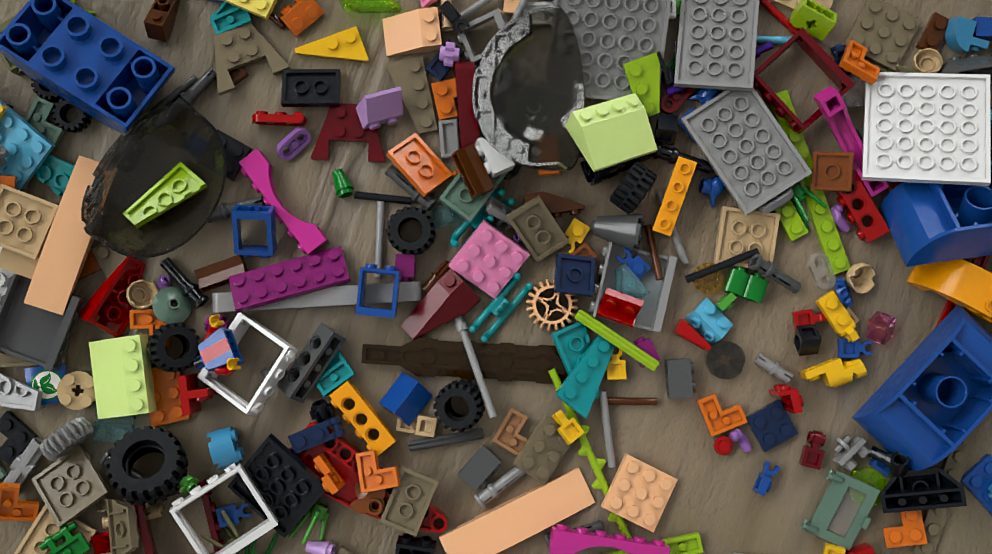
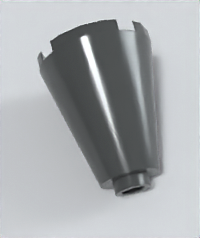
M645 215L597 216L596 220H592L591 231H594V235L638 252L640 247H636V245H638V242L641 243L644 221H641V219Z

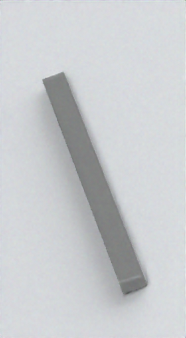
M400 282L398 302L421 301V282ZM394 283L366 284L364 304L392 303ZM358 285L334 286L247 311L356 305ZM232 292L212 293L213 313L236 312Z

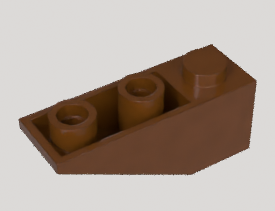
M180 0L154 1L144 20L148 38L167 42L174 27Z
M544 191L524 194L525 203L539 195L554 218L562 217V213L568 212L570 215L581 214V210L585 209V205Z

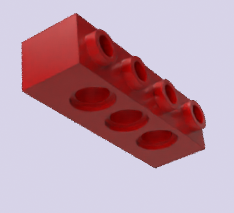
M853 168L852 190L849 193L836 191L838 195L836 199L839 205L847 210L848 214H846L849 222L855 224L858 229L856 234L859 239L869 243L890 232ZM855 199L861 202V207L858 210L852 207V202ZM864 216H868L871 220L867 227L862 224Z

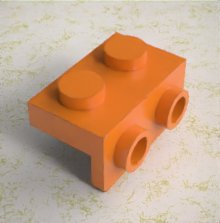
M295 0L294 4L291 6L287 5L280 11L281 14L278 17L295 37L325 13L315 0Z

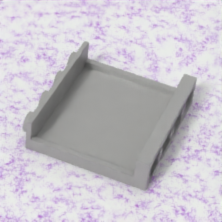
M608 242L607 246L604 245L602 250L604 262L599 265L597 275H600L599 283L594 285L593 294H596L595 301L590 303L589 312L592 313L591 316L615 322L597 315L600 300L606 288H610L643 300L642 308L636 316L633 327L661 333L678 257L658 254L664 279L656 281L650 252L643 250L634 252L629 250L632 258L637 254L651 267L637 281L623 268L627 263H622L616 258V255H619L621 258L626 257L627 254L623 250L624 247Z

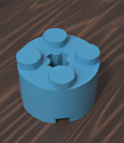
M228 426L207 433V438L211 437V442H208L210 455L213 463H218L217 470L224 469L233 463L235 465L242 463L245 452L243 446L239 447L238 445L240 435L237 427L232 428V426Z

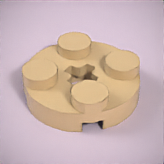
M75 371L65 375L57 386V396L60 403L72 410H81L90 406L96 400L93 376L83 371ZM77 385H81L80 388L84 389V392L80 393L79 396H75V392H72V389L76 388Z

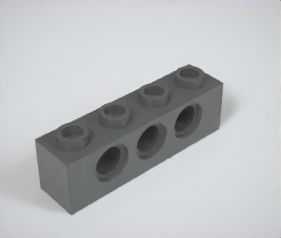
M320 323L278 387L289 398L303 403L346 339L333 328Z

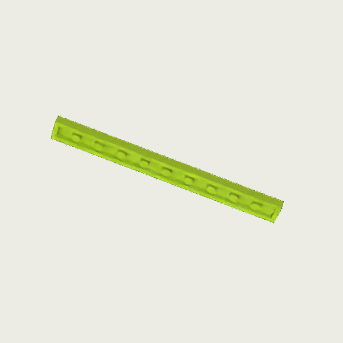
M784 90L775 93L796 115L788 91ZM770 104L774 118L812 171L813 161L803 133L793 132L789 128L788 122L784 118L779 117L775 112V108ZM812 174L799 181L798 184L802 188L807 186L816 197L827 205L826 208H823L810 196L805 195L807 198L804 202L830 275H835L849 270L850 264L824 191L811 190Z

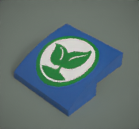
M66 363L61 364L59 370L53 372L44 370L43 366L24 369L26 384L43 392L41 405L60 403L57 396V386L60 380L67 375Z

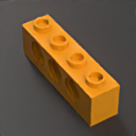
M678 156L652 231L671 237L697 162Z
M351 380L346 381L329 395L331 397V404L344 413L342 415L343 419L348 424L352 423L356 428L354 430L356 435L360 439L364 438L368 443L366 447L369 451L376 450L377 456H379L398 440ZM347 399H352L355 402L353 409H349L346 406ZM359 414H364L367 417L365 424L358 421ZM371 429L378 430L379 437L377 439L370 436L369 432Z

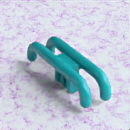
M497 188L491 196L494 198L504 196L505 190ZM507 198L501 201L507 206L515 205V200L513 198ZM485 204L470 223L465 220L450 238L452 247H458V239L470 226L476 230L483 220L491 224L496 219V217H492L484 211L486 209ZM470 236L465 240V242L462 244L461 248H462L463 245L466 243V241L470 238Z
M519 272L514 274L497 297L491 301L469 327V331L475 333L491 313L498 317L481 337L483 343L488 342L532 290L533 284L529 282L511 303L505 298L521 279Z

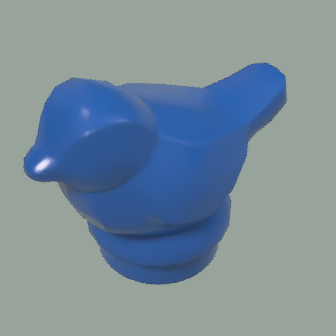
M701 88L697 94L689 96L688 100L701 101L702 106L716 97L718 89Z
M718 176L712 179L702 178L699 184V193L708 195L710 206L714 207L716 198L726 187Z

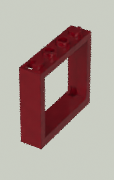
M801 28L754 71L753 83L754 89H758L762 94L763 100L771 104L775 108L776 114L784 118L788 122L789 128L798 134L805 131L822 115L820 109H817L802 123L759 76L791 45L796 42L839 88L838 92L841 97L855 85L804 28Z
M206 479L200 480L197 486L200 485L202 488L208 483ZM178 486L176 488L177 492L174 495L181 494L179 492L180 488ZM211 489L201 496L212 539L225 546L224 539L220 540L219 532L222 531L219 527V522L215 519L216 505L210 499ZM135 502L133 505L137 513V522L145 554H157L146 504L145 506H138ZM213 545L215 552L209 554H215L221 549Z

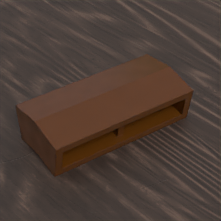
M474 144L456 150L451 155L472 199L493 191V183Z
M236 255L194 270L199 287L203 292L230 283L228 276L248 271L244 258L241 255Z

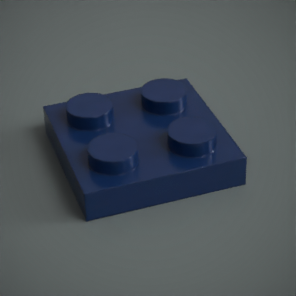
M558 253L555 264L554 293L592 297L594 293L596 258Z
M779 399L746 416L747 423L763 452L798 434Z

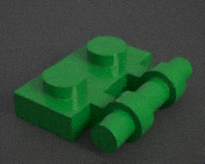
M75 521L69 525H64L60 528V531L54 535L47 536L44 539L45 541L39 544V548L42 551L49 547L51 552L48 554H85L92 549L82 532L75 536L73 535L72 531L78 528ZM65 537L67 541L58 547L57 541Z

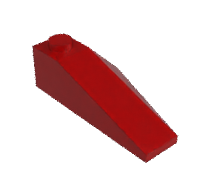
M129 254L88 300L78 317L115 338L120 337L130 322L129 315L132 306L126 298L127 288L134 281L142 280L146 264Z

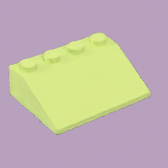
M636 93L572 111L565 124L566 129L593 172L657 151L645 107Z
M147 334L89 342L98 419L157 411L150 356H147V352H149V348H146L148 344Z

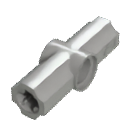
M38 438L31 440L24 452L12 462L10 466L11 471L2 483H21L20 488L22 487L24 482L35 473L38 468V462L43 457L42 451L39 448L43 440Z

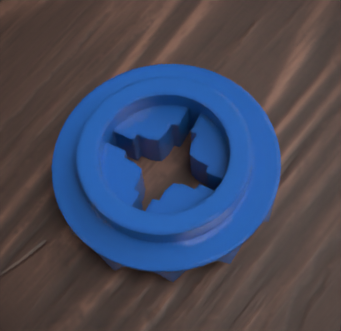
M843 278L836 279L835 289L840 302L847 308L851 307L853 300L849 287Z

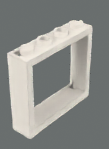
M239 312L228 328L232 330L237 345L251 325L284 348L250 403L245 401L217 380L218 375L213 371H208L206 367L202 368L197 377L245 414L257 416L263 410L264 403L268 397L273 394L278 381L284 377L285 370L289 364L294 361L298 349L250 315Z
M241 463L229 465L224 469L225 473L218 476L216 474L207 480L208 484L202 488L199 485L189 492L191 495L184 499L180 497L171 503L173 506L169 512L197 554L209 553L180 509L236 473H239L268 519L215 554H235L278 525L277 518Z

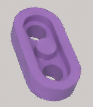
M304 127L295 128L277 145V154L283 160L293 159L310 143L311 134Z

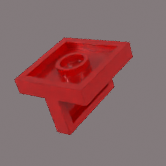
M197 373L178 376L182 416L200 412V401L212 399L214 394H218L211 387L199 388Z

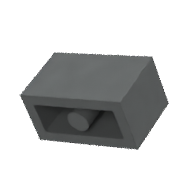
M689 358L664 360L667 398H693V393H696L695 381H692L694 363Z
M483 444L458 472V476L474 491L478 487L482 489L488 482L486 478L491 473L494 475L501 468V459Z

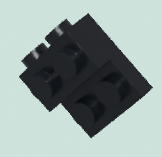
M404 533L402 536L398 535L395 554H435L437 541L433 540L430 536L415 538L413 535Z

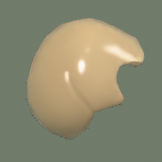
M931 48L919 50L913 57V70L917 73H938L943 66L941 54Z
M857 263L849 268L846 274V282L854 292L859 294L868 293L875 286L873 276L876 273L869 264Z
M137 280L127 288L126 298L131 306L145 309L152 306L153 299L159 291L153 282Z

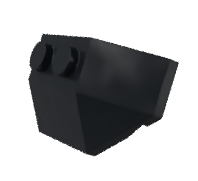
M939 466L929 467L920 471L908 469L907 474L903 477L893 475L880 492L883 513L967 506L964 486Z

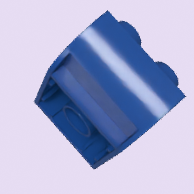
M29 0L0 34V52L15 66L91 117L123 134L128 133L175 73V68L69 0Z
M992 162L991 183L989 186L902 182L887 194L879 207L906 267L992 255Z
M956 305L852 418L889 453L898 451L899 454L906 457L909 456L908 469L920 471L937 464L951 454L992 411V335L962 306Z

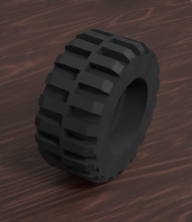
M145 426L142 430L138 427L133 429L134 432L130 434L128 432L125 433L121 441L118 439L114 443L116 447L110 449L108 453L110 459L106 460V467L108 468L106 474L113 488L127 502L131 504L136 502L138 506H145L148 502L151 506L156 505L158 500H161V502L168 500V495L171 494L173 496L177 492L176 488L179 486L180 481L183 477L187 476L188 470L186 467H188V459L181 443L172 432L164 431L162 427L158 426L155 429L152 426ZM154 452L165 455L162 468L152 477L146 479H134L131 477V469L141 456Z

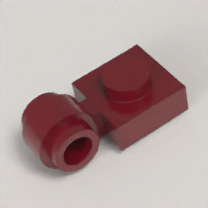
M813 430V432L809 431L807 442L810 443L811 447L804 445L799 462L800 465L820 470L825 451L820 450L819 447L824 446L826 435L816 430Z

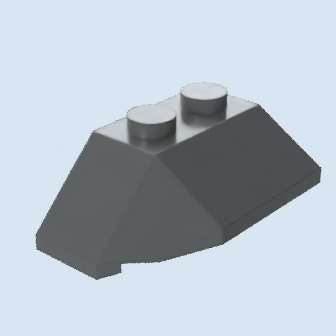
M972 54L965 59H961V56L948 59L949 62L945 63L938 72L946 74L990 75V81H992V57L988 55L980 56V54Z

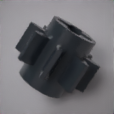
M319 399L312 404L309 413L312 420L316 419L318 423L331 419L335 410L331 403H328L325 399Z

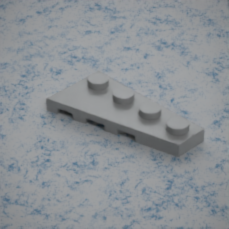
M0 373V406L40 411L42 391Z

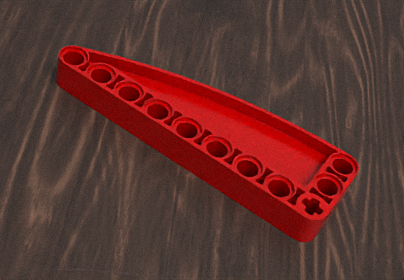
M311 422L306 426V428L318 424V422ZM328 427L330 433L335 432V431H333L331 428ZM340 436L334 438L335 446H329L327 442L295 454L322 478L324 475L315 469L313 459L324 453L346 483L333 495L326 491L324 495L352 508L350 504L357 499L355 484L360 482L355 454L362 453V451ZM342 449H349L351 456L345 458L342 455ZM385 489L386 494L383 498L385 507L392 493L389 489ZM373 502L372 507L374 509H378L379 504L377 502ZM430 503L428 507L429 513L424 516L419 530L442 533L448 526V517ZM383 513L380 514V515H378V516H372V517H375V518H378V519L381 520V517H382ZM441 518L445 524L438 527L435 525L434 520Z

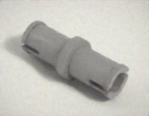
M759 353L753 362L766 370L768 375H774L785 384H788L791 380L790 377H793V373L779 366L777 361H771L762 353Z

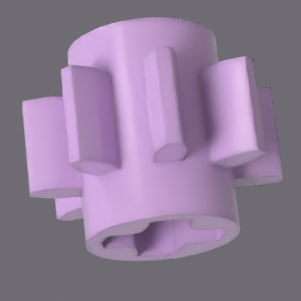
M446 42V46H440L439 60L444 61V66L453 67L454 62H459L460 48H455L454 42Z

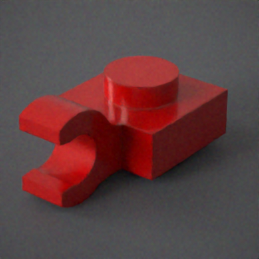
M812 309L791 312L795 331L796 326L813 325L815 322L827 320L823 313L813 314Z

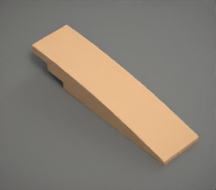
M79 155L46 238L24 304L64 316L105 214L106 204L112 192V185L118 173V168Z
M579 467L548 481L545 486L542 484L475 516L474 519L439 536V539L446 554H497L592 505L595 501Z

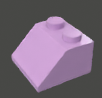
M401 87L368 94L362 98L356 107V111L363 129L370 128V130L381 127V124L387 123L392 125L398 122V119L403 115Z

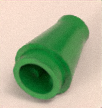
M334 170L332 176L336 195L340 199L351 196L354 193V187L343 170Z

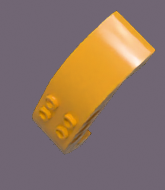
M963 259L916 265L906 281L907 283L921 291H934L992 324L991 272Z

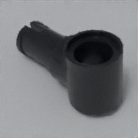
M872 446V449H870L868 457L882 462L884 466L889 468L892 475L903 477L907 474L910 461L909 456L906 457L899 454L898 451L888 453L875 446Z

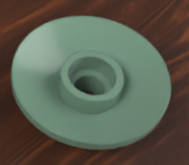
M166 287L155 295L152 308L155 316L160 321L166 324L181 323L189 317L192 311V302L188 297L183 296L181 288ZM175 301L177 306L172 307L170 302Z

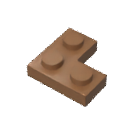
M511 407L492 441L517 456L528 440L519 434L528 416Z

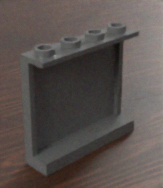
M13 274L7 282L8 288L5 295L0 299V351L43 366L44 370L50 372L58 371L86 298L72 294L64 316L24 304V300L32 279Z

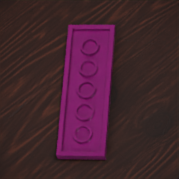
M341 246L228 276L237 313L351 282Z

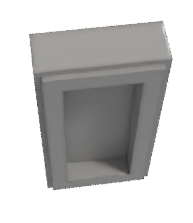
M438 120L441 159L452 158L451 155L456 150L460 149L458 120Z

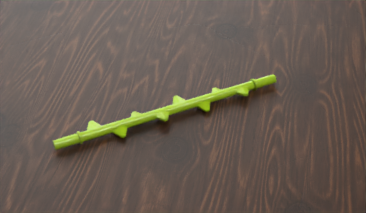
M553 368L548 372L555 385V391H557L562 382L556 369ZM562 401L567 412L565 414L567 419L569 420L574 417L585 432L579 437L581 447L577 453L579 456H587L595 473L596 479L591 486L593 489H602L606 496L609 486L601 470L606 460L595 457L586 437L590 427L581 425L575 411ZM611 512L607 518L608 521L617 522L621 533L627 535V538H632L627 527L628 524L625 523L623 517Z

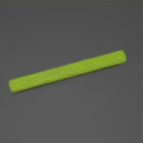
M582 309L576 313L574 318L651 371H655L659 366V361Z

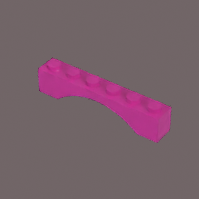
M828 86L815 94L813 98L842 152H854L853 168L861 180L863 143L853 126L840 93L832 86ZM861 180L871 197L889 187L886 181Z
M259 149L254 150L239 162L242 166L240 168L241 172L246 178L250 177L253 183L251 185L258 193L261 192L264 195L263 201L267 206H275V217L280 223L284 222L288 227L286 229L287 233L292 239L295 237L298 240L299 244L297 246L304 254L306 252L309 255L313 254L329 242L318 226L299 220L283 206L274 188L273 166Z
M557 524V527H551L548 546L550 554H575L578 551L597 546L614 547L630 554L670 553V547L665 544V541L660 539H653L652 542L646 541V538L641 536H634V539L627 538V535L622 533H615V536L607 535L606 531L596 530V532H588V529L583 527L569 529V526L564 524Z

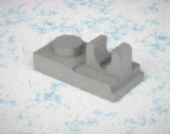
M490 196L485 202L487 213L492 217H496L498 226L505 222L503 224L504 229L509 230L512 225L506 215L514 210Z

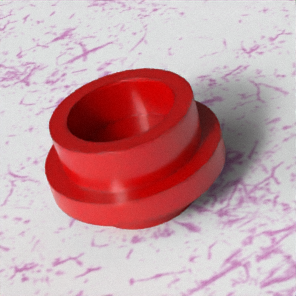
M720 436L714 441V450L719 455L725 456L732 452L733 442L730 438Z

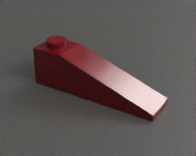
M450 268L430 289L401 327L415 340L433 331L436 327L444 323L447 324L460 315L467 314L482 299Z

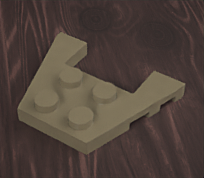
M251 23L214 36L217 89L220 96L236 90L229 71L266 58L273 75L282 73L283 69H289L284 59Z
M106 495L96 503V513L107 511L111 552L103 554H131L139 547L135 506Z

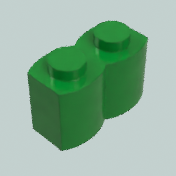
M738 266L735 269H729L722 291L732 292L736 296L755 303H762L769 281L764 280L757 273L750 275L746 273V269Z

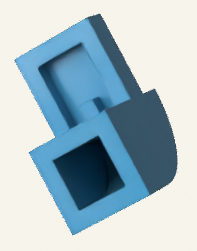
M963 17L949 18L945 39L952 51L956 53L979 52V50L988 49L990 41L973 37L977 21Z

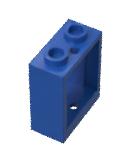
M236 204L231 211L234 254L241 255L242 257L255 255L268 258L273 256L277 250L275 206ZM240 219L266 220L268 246L242 245Z
M365 264V267H360L356 304L357 315L397 317L401 271L396 270V266H385V269H379L376 264ZM367 273L395 275L391 309L364 306Z

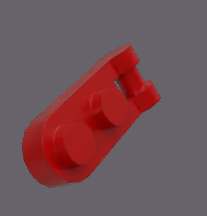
M256 111V114L252 115V123L258 125L301 127L306 125L307 118L301 112L287 115L286 112L268 114L266 111Z

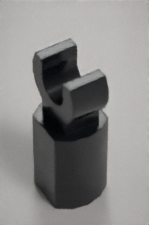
M449 0L439 7V10L451 24H455L454 28L459 34H462V31L459 29L460 24L464 23L467 27H470L468 21L460 18L461 14Z

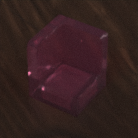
M877 311L869 319L866 338L885 345L893 336L896 318Z

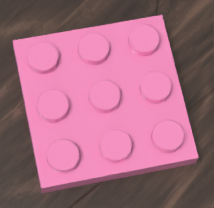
M483 220L449 263V267L495 299L530 256V253Z

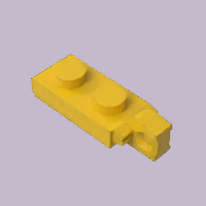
M830 290L815 301L835 333H838L841 337L845 336L848 342H854L860 338L854 329L856 325L833 290Z

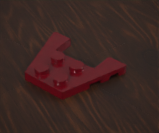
M340 103V107L329 108L311 155L312 160L329 161L330 141L368 142V162L386 163L377 129L370 130V128L363 129L356 111L358 104Z

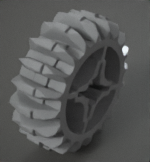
M85 417L76 418L44 439L39 448L48 460L58 459L88 439L94 429L90 421Z

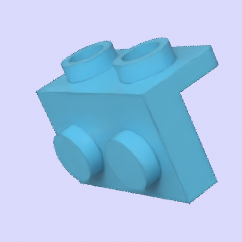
M707 297L701 301L693 312L686 316V320L711 345L721 340L733 326Z

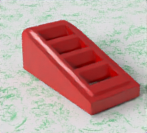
M679 319L673 333L705 351L711 349L710 344L684 319Z

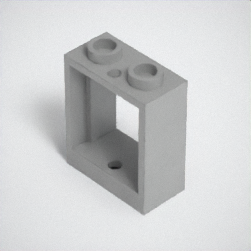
M499 8L469 22L470 27H467L465 24L459 27L462 34L457 35L461 45H464L466 48V52H464L468 62L474 61V65L497 53L507 52L517 47L505 16ZM495 19L504 43L476 56L466 32Z

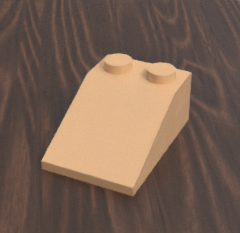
M437 7L416 9L382 19L387 57L440 51L442 38Z

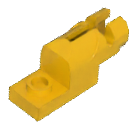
M835 357L799 371L802 379L814 381L822 377L826 386L835 388L852 382L853 377L859 379L867 375L866 368L860 359L842 362L841 358Z

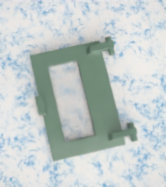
M830 468L825 479L829 481L831 478V481L809 524V520L805 518L800 529L803 531L806 529L807 532L835 545L845 547L846 550L850 551L861 528L867 529L871 521L868 514L881 490L837 469L833 474L834 470Z

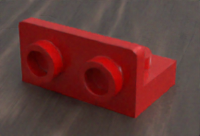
M606 288L600 300L597 315L633 327L636 316L642 308L643 300Z

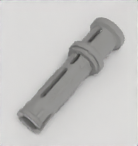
M514 467L494 483H488L485 489L478 494H473V496L484 509L487 503L494 498H499V494L504 489L508 488L526 473L518 467Z

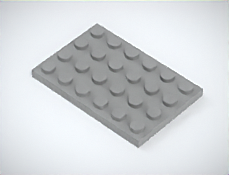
M681 0L674 87L753 91L759 0Z
M754 87L753 91L726 90L681 119L682 124L745 216L812 174V171Z

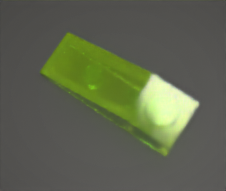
M339 0L342 8L350 13L352 11L356 13H400L402 10L400 3L394 0Z

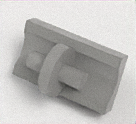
M847 436L844 440L837 437L835 441L838 446L834 450L838 454L832 460L836 464L852 471L857 463L851 457L857 453L861 458H864L870 451L865 445L867 441L863 437L860 438L858 436H855L853 439Z

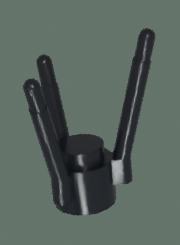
M677 40L674 41V69L672 66L666 68L661 53L657 52L662 68L661 80L663 85L674 82Z

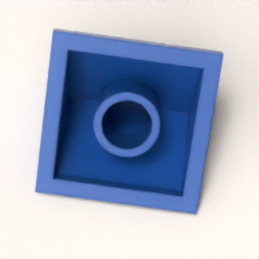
M402 372L379 404L410 426L433 395L418 381Z

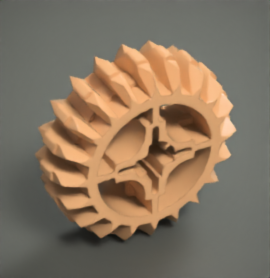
M546 279V286L540 281L538 283L540 289L533 286L532 289L536 293L529 292L528 294L533 299L526 300V303L532 304V307L526 308L527 311L533 310L529 318L536 316L533 323L537 324L538 321H541L540 328L547 324V330L549 331L551 330V325H554V329L558 330L559 323L562 328H565L566 326L563 321L572 322L568 316L575 317L576 314L571 312V310H577L578 307L572 306V303L578 300L571 299L570 296L573 295L564 294L568 303L567 308H564L558 301L560 293H554L548 299L539 296L546 289H554V280L553 285H550L549 279ZM555 298V305L561 308V310L553 308V310L549 311V305L543 300L551 302V299ZM536 301L545 306L546 310L543 318L536 309ZM559 311L564 313V316L560 319L548 321L552 312Z

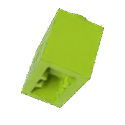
M801 0L791 13L789 23L796 29L804 28L811 37L823 41L835 26L837 13L813 0Z

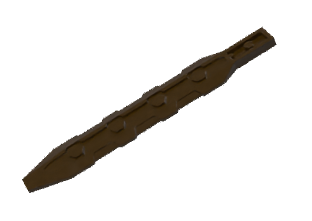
M417 338L403 346L363 344L362 363L398 365L415 376L475 378L463 341ZM471 341L485 379H498V381L512 382V380L536 381V383L554 384L548 372L553 368L556 369L562 383L568 376L555 346L514 345V343L491 344Z

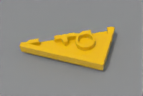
M357 26L294 48L296 54L303 56L312 55L330 59L340 58L348 61L370 62Z

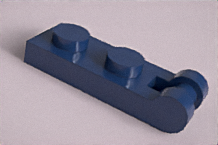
M339 415L289 435L288 438L294 454L346 434L344 428L340 425L341 419ZM332 425L335 432L330 433L328 426Z

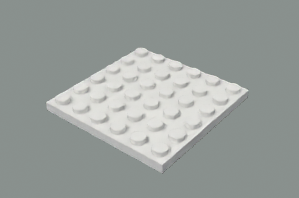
M879 72L878 78L873 85L865 82L861 180L989 186L991 183L990 75Z

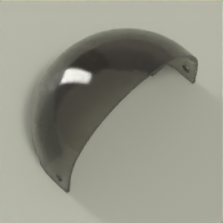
M559 5L535 8L524 12L525 15L516 20L512 19L492 37L481 55L483 57L479 67L475 70L473 79L472 104L474 115L486 140L494 149L510 161L522 167L539 171L571 170L576 165L581 151L566 129L565 124L572 111L585 107L584 78L580 50L572 23Z
M172 103L171 107L163 105L139 118L129 133L125 136L121 134L111 145L92 174L95 176L92 186L88 185L81 208V219L86 225L84 227L85 232L121 255L133 258H152L174 251L191 240L205 226L220 201L227 173L226 153L222 139L215 127L191 106L182 103ZM180 162L208 186L139 228H136L122 214Z

